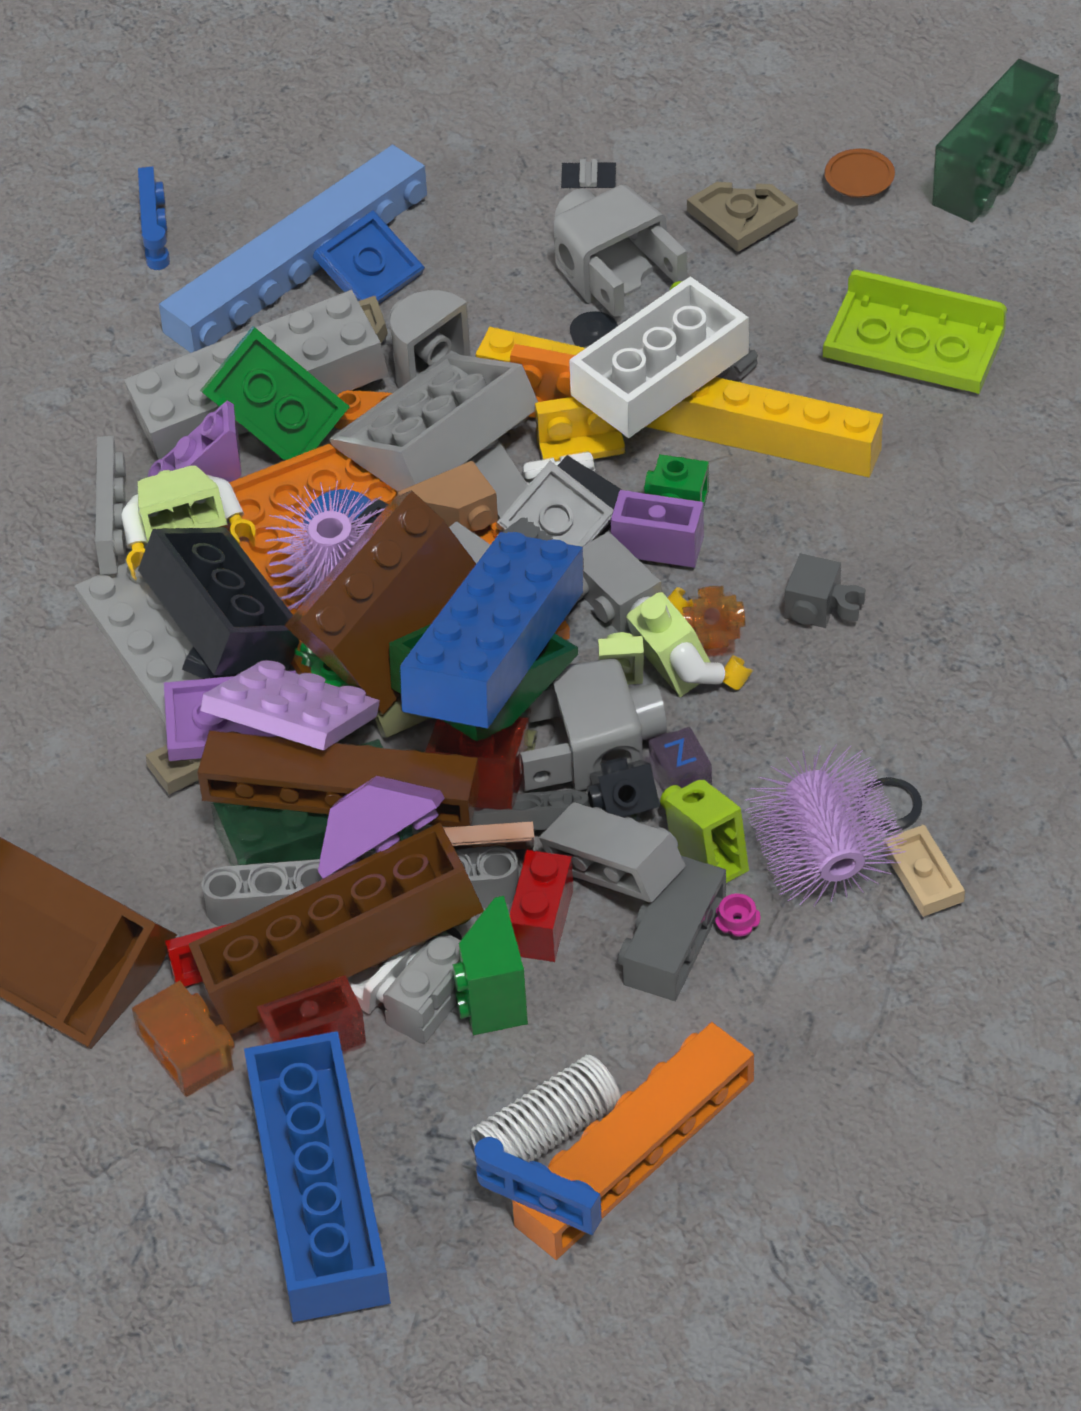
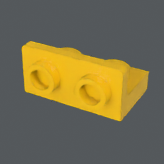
M574 397L535 403L536 435L542 459L554 457L555 461H560V456L590 452L593 459L625 453L622 433Z

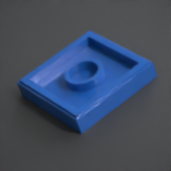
M374 210L317 248L312 256L343 292L352 290L358 301L376 296L378 304L419 277L425 269L422 263Z

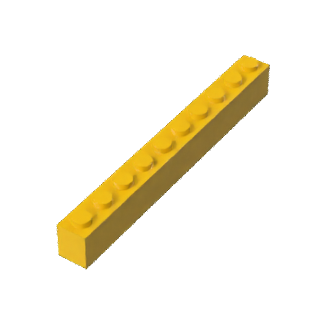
M489 326L475 355L478 358L510 362V354L514 344L577 355L586 348ZM714 377L645 427L870 478L882 449L883 414Z

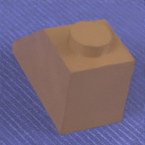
M473 461L397 492L398 496L412 490L445 521L448 527L457 521L471 532H475L498 521L496 491Z

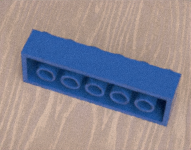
M500 532L400 665L402 712L488 729L583 593V547L569 545L562 540H542L525 537V535L518 532Z
M338 1031L244 1048L293 1322L391 1304L387 1271Z

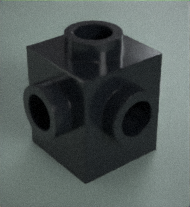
M626 757L611 759L600 763L602 770L590 773L592 785L587 786V795L591 808L598 807L607 813L623 818L629 817L638 821L641 819L640 812L661 807L651 765L646 761L638 760L628 763ZM623 786V792L618 796L619 789Z

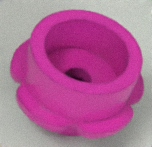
M740 893L726 896L716 909L718 917H716L715 923L719 930L736 937L750 934L752 928L757 927L761 920L760 912L756 909L755 902L749 896Z

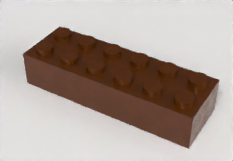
M440 822L392 845L384 851L373 854L189 943V947L208 995L229 1035L239 1030L250 1028L260 1020L285 1008L294 1007L303 999L328 987L337 986L345 979L369 967L378 966L388 958L410 947L419 946L443 931L465 924L472 917L483 913L484 909L461 860Z

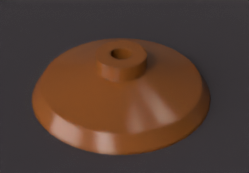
M857 148L842 151L833 156L825 167L827 182L837 192L854 198H866L881 193L890 186L895 177V168L892 162L883 154L870 149Z

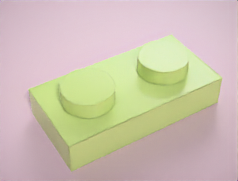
M619 632L610 634L605 639H598V660L609 658L618 660L622 665L628 685L643 684V636L633 637L630 633Z

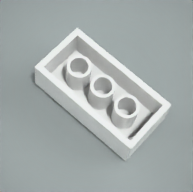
M690 276L569 360L571 396L626 437L630 438L749 353V317Z

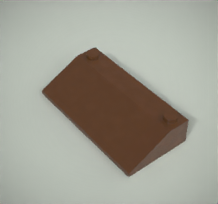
M0 837V997L92 1049L156 975L168 953L165 941L176 938L178 934Z

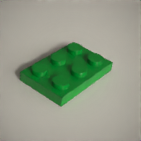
M253 326L200 390L219 407L226 401L233 403L236 421L283 460H288L316 449L350 407Z

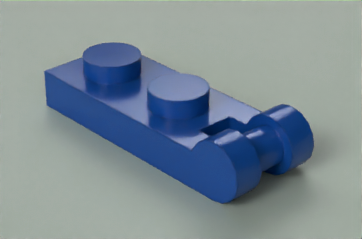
M153 166L138 168L141 228L146 263L150 269L162 270L170 264L169 251L164 247L167 243L165 208H159V205H166L163 181L156 182Z
M485 1137L476 1143L474 1151L477 1163V1181L481 1186L590 1235L594 1234L602 1221L601 1196L590 1185L579 1180L571 1181L552 1173L549 1168L539 1162H527L504 1151L503 1144L496 1138Z

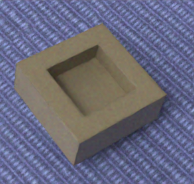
M167 745L146 754L147 767L168 794L199 780L197 772L201 758L169 761Z

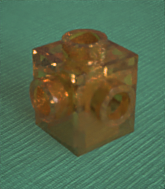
M723 585L697 588L698 596L688 597L689 607H682V616L692 626L700 642L703 643L704 649L729 647V640L740 639L739 627H745L746 624L743 601H736V595L731 592L724 593ZM709 608H716L719 612V619L713 624H708L704 620V613Z

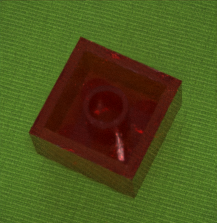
M519 717L511 726L478 742L443 720L437 719L425 753L458 754L465 757L478 758L480 788L475 807L512 810L522 782L520 752L528 751L529 718Z

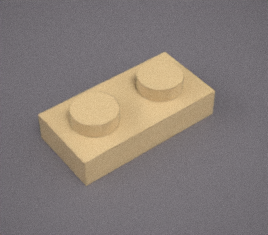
M925 825L904 831L897 835L899 837L886 841L894 842L883 844L887 845L883 847H894L884 850L901 849L884 853H897L887 855L886 857L888 860H893L889 862H901L891 863L923 917L964 902L965 890Z

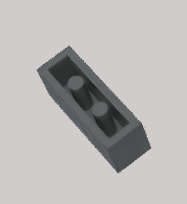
M684 856L681 857L686 865L685 868L652 903H644L641 906L636 919L637 930L632 939L626 938L624 940L618 957V964L623 965L625 986L675 1002L717 917L716 909L722 899L726 897V869Z

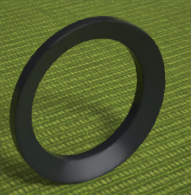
M892 777L879 778L873 782L875 784L871 788L880 784L900 786L907 790L914 800V806L908 815L879 826L883 827L891 823L896 825L888 826L881 831L888 830L893 826L897 828L887 832L903 830L918 820L922 812V798L913 785L902 779Z

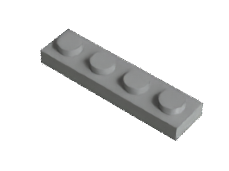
M114 436L97 437L95 544L101 575L118 573V556L125 555L123 530L118 529H124L122 511L124 508L123 502H126V493L123 477L126 476L124 452H116Z

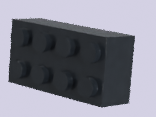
M226 527L153 529L138 571L212 673L222 676L240 674L260 661L266 660L281 663L285 666V670L289 671L295 655V649L298 648L300 640L284 626L293 614Z

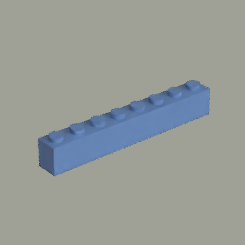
M392 144L159 303L163 333L190 353L215 344L227 333L244 324L250 317L269 304L274 303L279 297L298 284L303 283L308 277L320 270L322 267L312 256L314 251L372 210L387 224L400 213L427 195L425 165Z

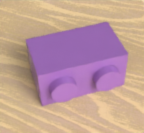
M620 490L611 517V534L637 559L695 568L704 538L703 502Z

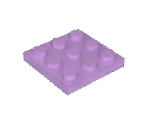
M266 660L260 661L204 693L200 711L325 750L377 717L380 700L365 696L366 692L360 688L333 686L325 683V679L319 675L311 673L299 675L286 671L285 666L281 663Z

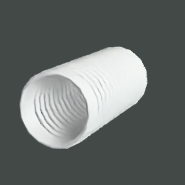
M585 1055L580 1060L578 1059L576 1063H572L569 1068L558 1072L555 1077L551 1076L549 1081H544L542 1085H538L535 1090H530L528 1094H524L521 1099L517 1098L507 1108L503 1107L500 1112L489 1116L486 1121H481L480 1124L473 1126L471 1129V1139L475 1147L476 1143L485 1137L496 1138L503 1144L505 1152L516 1157L519 1155V1157L527 1162L534 1161V1158L539 1159L541 1157V1153L547 1154L548 1149L553 1150L555 1144L560 1145L562 1140L567 1141L569 1136L574 1137L576 1131L581 1132L583 1127L587 1128L590 1122L596 1121V1118L601 1119L603 1113H610L621 1095L613 1076L603 1063L592 1055ZM573 1074L577 1076L578 1082L574 1079ZM566 1078L570 1080L571 1086L567 1083ZM559 1082L563 1084L564 1090L560 1087ZM552 1087L557 1090L558 1096L553 1092ZM546 1092L550 1094L551 1100L546 1096ZM539 1096L543 1098L544 1104L539 1100ZM532 1101L536 1103L538 1110L533 1106ZM525 1105L529 1107L531 1114L526 1110ZM518 1109L523 1113L525 1120L519 1115ZM511 1114L516 1117L517 1123L512 1119ZM504 1118L509 1122L511 1129L506 1125ZM497 1123L502 1126L504 1133L499 1129ZM567 1125L572 1129V1132L568 1131ZM553 1134L558 1137V1141L555 1140ZM546 1138L551 1142V1146L548 1145ZM540 1144L544 1146V1150L541 1149ZM532 1147H533L535 1150H537V1155L534 1153ZM525 1151L530 1155V1159L527 1158Z

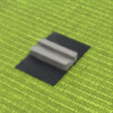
M580 159V163H562L561 188L616 187V162H598L597 159H592V162H586V159Z

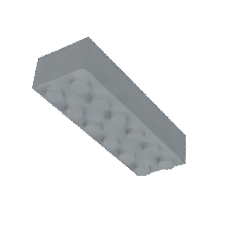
M352 290L255 327L336 395L388 376L381 342ZM248 331L124 379L134 412L157 460L162 459L168 454L182 437L188 436L196 429L209 413L215 412L219 408L217 404L200 390ZM236 421L238 435L248 432L245 427Z

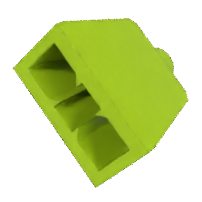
M697 780L683 788L679 785H672L662 793L660 804L666 810L668 830L678 842L677 848L681 856L726 869V883L749 871L742 812L737 804L705 780Z

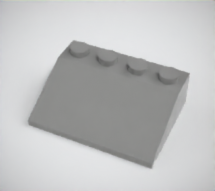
M448 353L329 438L334 448L394 490L401 491L465 464L478 452L490 449L497 444V438L510 429L520 427L528 420L527 416L535 411V403L538 400L522 364Z

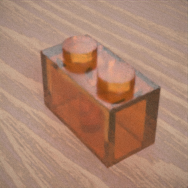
M181 981L132 1007L137 1035L185 1097L234 1070L231 1050L235 1048L230 1033L223 1024L216 1026L209 1018L210 1012L202 997L198 993L191 995Z

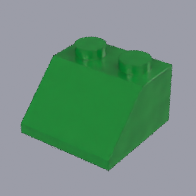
M499 896L491 901L458 943L460 963L452 964L457 988L455 998L460 1019L469 1018L473 1036L528 1024L524 967L505 897Z

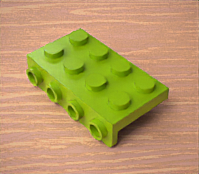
M853 270L848 278V292L823 344V357L980 394L1005 334L1007 308L1003 303L861 270Z

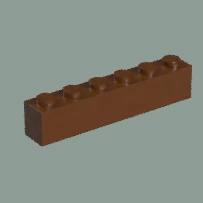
M209 730L197 772L202 801L329 814L330 808L339 799L375 776L385 777L440 790L445 799L435 808L438 816L426 825H436L441 822L442 826L445 827L471 826L480 788L478 758L337 743H334L325 750H320L280 736L249 735L234 731L220 732Z

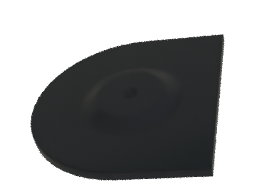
M598 311L580 314L571 322L570 335L575 346L585 347L593 344L618 327V324L612 316Z

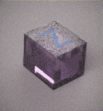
M690 726L675 732L664 733L658 738L649 740V762L652 773L662 792L672 785H679L683 788L697 780H705L712 785V764Z

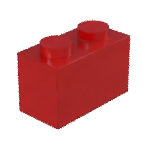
M532 850L526 851L509 914L520 956L523 958L555 962L573 893L572 856Z

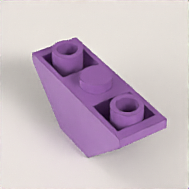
M226 401L215 412L209 413L196 429L188 436L182 437L168 454L152 464L148 477L155 476L164 470L173 471L187 466H197L206 475L222 478L228 482L238 479L242 474L234 404Z
M375 776L339 799L330 808L318 873L324 879L335 871L338 872L361 861L359 856L372 848L377 853L388 849L401 839L397 834L400 830L410 824L417 830L438 816L435 808L440 805L445 797L440 790Z

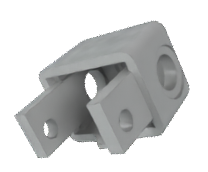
M624 184L618 185L598 196H595L588 189L580 188L573 190L559 202L554 217L555 262L558 269L586 302L591 303L598 300L615 317L625 312L624 296L641 289V282L648 274L661 269L674 282L687 279V251L667 232L666 217L629 186Z
M610 658L569 664L511 725L515 726L551 718L555 730V735L547 747L520 752L522 782L525 791L571 782L573 790H586L587 786L592 785L590 773L602 770L600 763L621 757H626L628 763L643 760L642 740L667 735L664 705L656 683L629 689L622 665L618 660Z

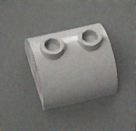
M427 290L407 296L396 302L392 307L390 325L398 389L448 353L471 356L467 302L459 296L446 291Z

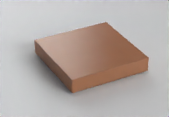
M533 821L444 828L454 849L501 846L510 850H522L534 847Z

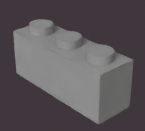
M575 802L539 837L546 853L572 856L574 877L651 903L686 866L677 848L678 842L668 830L654 828L638 823L629 817H619L607 813L598 807L591 808Z

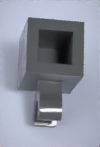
M800 553L785 589L784 619L826 628L832 611L835 609L842 619L858 621L859 605L850 603L864 605L866 590L857 585H841V562Z

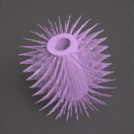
M321 484L324 512H322L317 500L320 508L319 511L316 502L313 501L311 496L310 498L319 513L318 515L315 512L313 514L308 507L306 508L301 504L309 512L312 520L304 517L296 508H294L296 510L294 511L290 507L287 508L281 505L304 518L309 524H305L303 520V523L298 520L294 521L283 516H272L287 520L303 528H265L283 530L296 535L265 541H282L292 544L279 550L267 552L268 554L280 552L292 555L281 562L269 563L272 566L278 564L293 566L290 570L279 574L274 573L271 577L285 575L295 578L284 585H274L272 588L300 587L295 592L280 597V599L307 594L297 603L287 607L288 609L294 608L297 604L299 606L309 598L372 523L361 524L384 510L380 509L372 514L370 512L367 516L353 521L362 510L374 503V500L371 502L369 500L361 510L359 508L355 514L353 512L348 518L349 511L360 498L356 499L353 504L351 501L346 513L344 514V508L342 514L340 512L349 493L344 502L343 495L337 512L338 492L336 511H334L337 484L333 509L329 486L330 511H327Z
M803 750L805 773H803L799 764L802 774H799L792 765L798 774L797 777L794 774L795 778H792L788 773L785 774L779 771L792 779L790 783L762 778L787 788H750L786 789V792L757 790L772 795L745 799L751 800L774 795L780 797L777 799L750 801H769L766 803H756L760 804L758 806L769 807L754 810L767 809L761 813L751 814L755 816L750 818L760 817L765 819L758 822L760 824L769 820L764 825L758 824L756 826L759 827L756 830L768 833L764 837L766 839L775 835L770 840H763L765 843L762 845L772 847L771 851L773 852H770L772 854L782 850L776 855H769L771 858L768 860H773L769 863L778 862L776 864L779 867L774 868L778 873L791 869L783 874H778L782 876L792 873L785 877L786 879L793 875L796 877L802 873L800 877L795 879L792 877L790 880L778 885H784L795 880L789 884L791 885L798 880L800 881L803 877L806 879L809 875L814 874L806 881L800 882L798 885L780 894L793 888L795 889L801 884L805 885L814 878L813 882L802 891L808 887L812 889L821 878L824 879L799 905L824 881L825 884L818 900L829 883L835 881L830 901L832 902L834 891L836 893L837 881L841 883V880H843L847 898L845 879L848 880L851 886L849 881L851 877L859 888L860 886L852 877L856 873L865 880L869 879L875 882L859 872L861 869L888 873L865 864L901 863L865 862L867 859L893 861L882 858V856L897 853L879 856L872 854L901 850H884L894 848L892 846L876 847L887 846L883 844L894 841H886L899 836L895 835L890 838L881 839L888 835H894L892 833L883 835L894 828L891 827L880 832L888 826L896 825L891 823L887 826H879L893 822L891 820L896 817L890 820L886 819L888 817L885 814L890 812H884L881 815L875 816L881 811H873L878 809L876 807L881 804L878 803L879 801L874 805L870 804L881 798L878 797L868 802L871 798L879 795L866 796L878 793L876 791L883 787L875 791L871 790L873 789L871 787H866L874 786L873 784L875 783L873 782L877 779L872 780L875 778L870 777L873 774L863 778L864 776L862 775L867 774L865 773L866 771L854 777L861 772H854L857 770H853L854 766L867 759L857 764L855 762L849 768H847L849 766L847 765L836 774L837 770L852 758L840 765L845 757L843 753L825 771L832 754L831 752L821 769L815 770L819 755L818 751L816 762L814 755L813 771L810 769L807 772ZM842 757L833 770L827 774L826 772ZM846 771L841 777L836 778L839 774ZM871 778L870 780H868V781H866V782H862V783L860 782V781H862V780H864V779ZM873 781V782H871L870 784H868V785H866V786L860 787V786L864 785V784L867 783V782ZM851 782L848 786L843 787L845 783ZM786 799L780 803H770L776 800ZM780 810L785 811L782 814H776ZM771 812V813H769V814H767V815H764V816H758V815H760V814H762V813ZM774 823L773 825H771V826H769V827H767V828H762V829H760L761 827H763V826H765V825ZM768 828H770V829L773 828V829L770 830V831H763V830L768 829ZM870 837H877L872 841L867 840ZM779 839V840H777V841H775V842H773V843L766 844L767 842H769V841H771V840ZM885 840L881 843H875V841ZM775 843L777 844V843H779V844L776 845V846H769V845H771V844H775ZM872 848H882L876 851L867 852ZM785 854V855H783V856H781V857H779V858L772 859L773 857H775V856H777V855ZM786 865H789V866H787L786 868H784V869H782V870H780V871H777L779 868H781V867H783V866H786ZM807 865L805 869L798 870L802 866Z

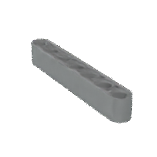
M501 846L455 849L483 908L488 907L491 901L499 896L505 897L506 905L513 902L519 881L518 860L512 850ZM359 856V857H360L361 860H363V859H365V858H367V857H369V856ZM320 859L223 866L212 869L203 877L201 884L208 919L217 926L233 923L322 880L318 873Z

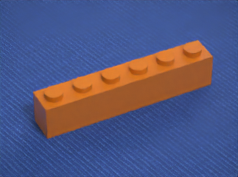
M711 1022L699 1034L695 1032L688 1036L680 1050L667 1062L662 1061L651 1070L647 1080L634 1092L628 1091L623 1094L617 1101L614 1109L601 1121L596 1120L592 1122L583 1132L581 1139L569 1150H562L557 1153L550 1161L548 1168L552 1173L568 1180L585 1182L596 1192L600 1193L601 1216L604 1218L754 1081V1053ZM512 1200L514 1227L555 1260L560 1258L586 1234V1232Z

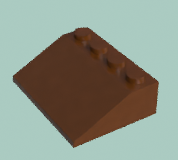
M411 490L396 496L284 626L349 686L360 688L366 692L365 696L380 700L378 713L383 715L400 695V693L391 688L389 643L431 624L474 568L476 562L445 521Z

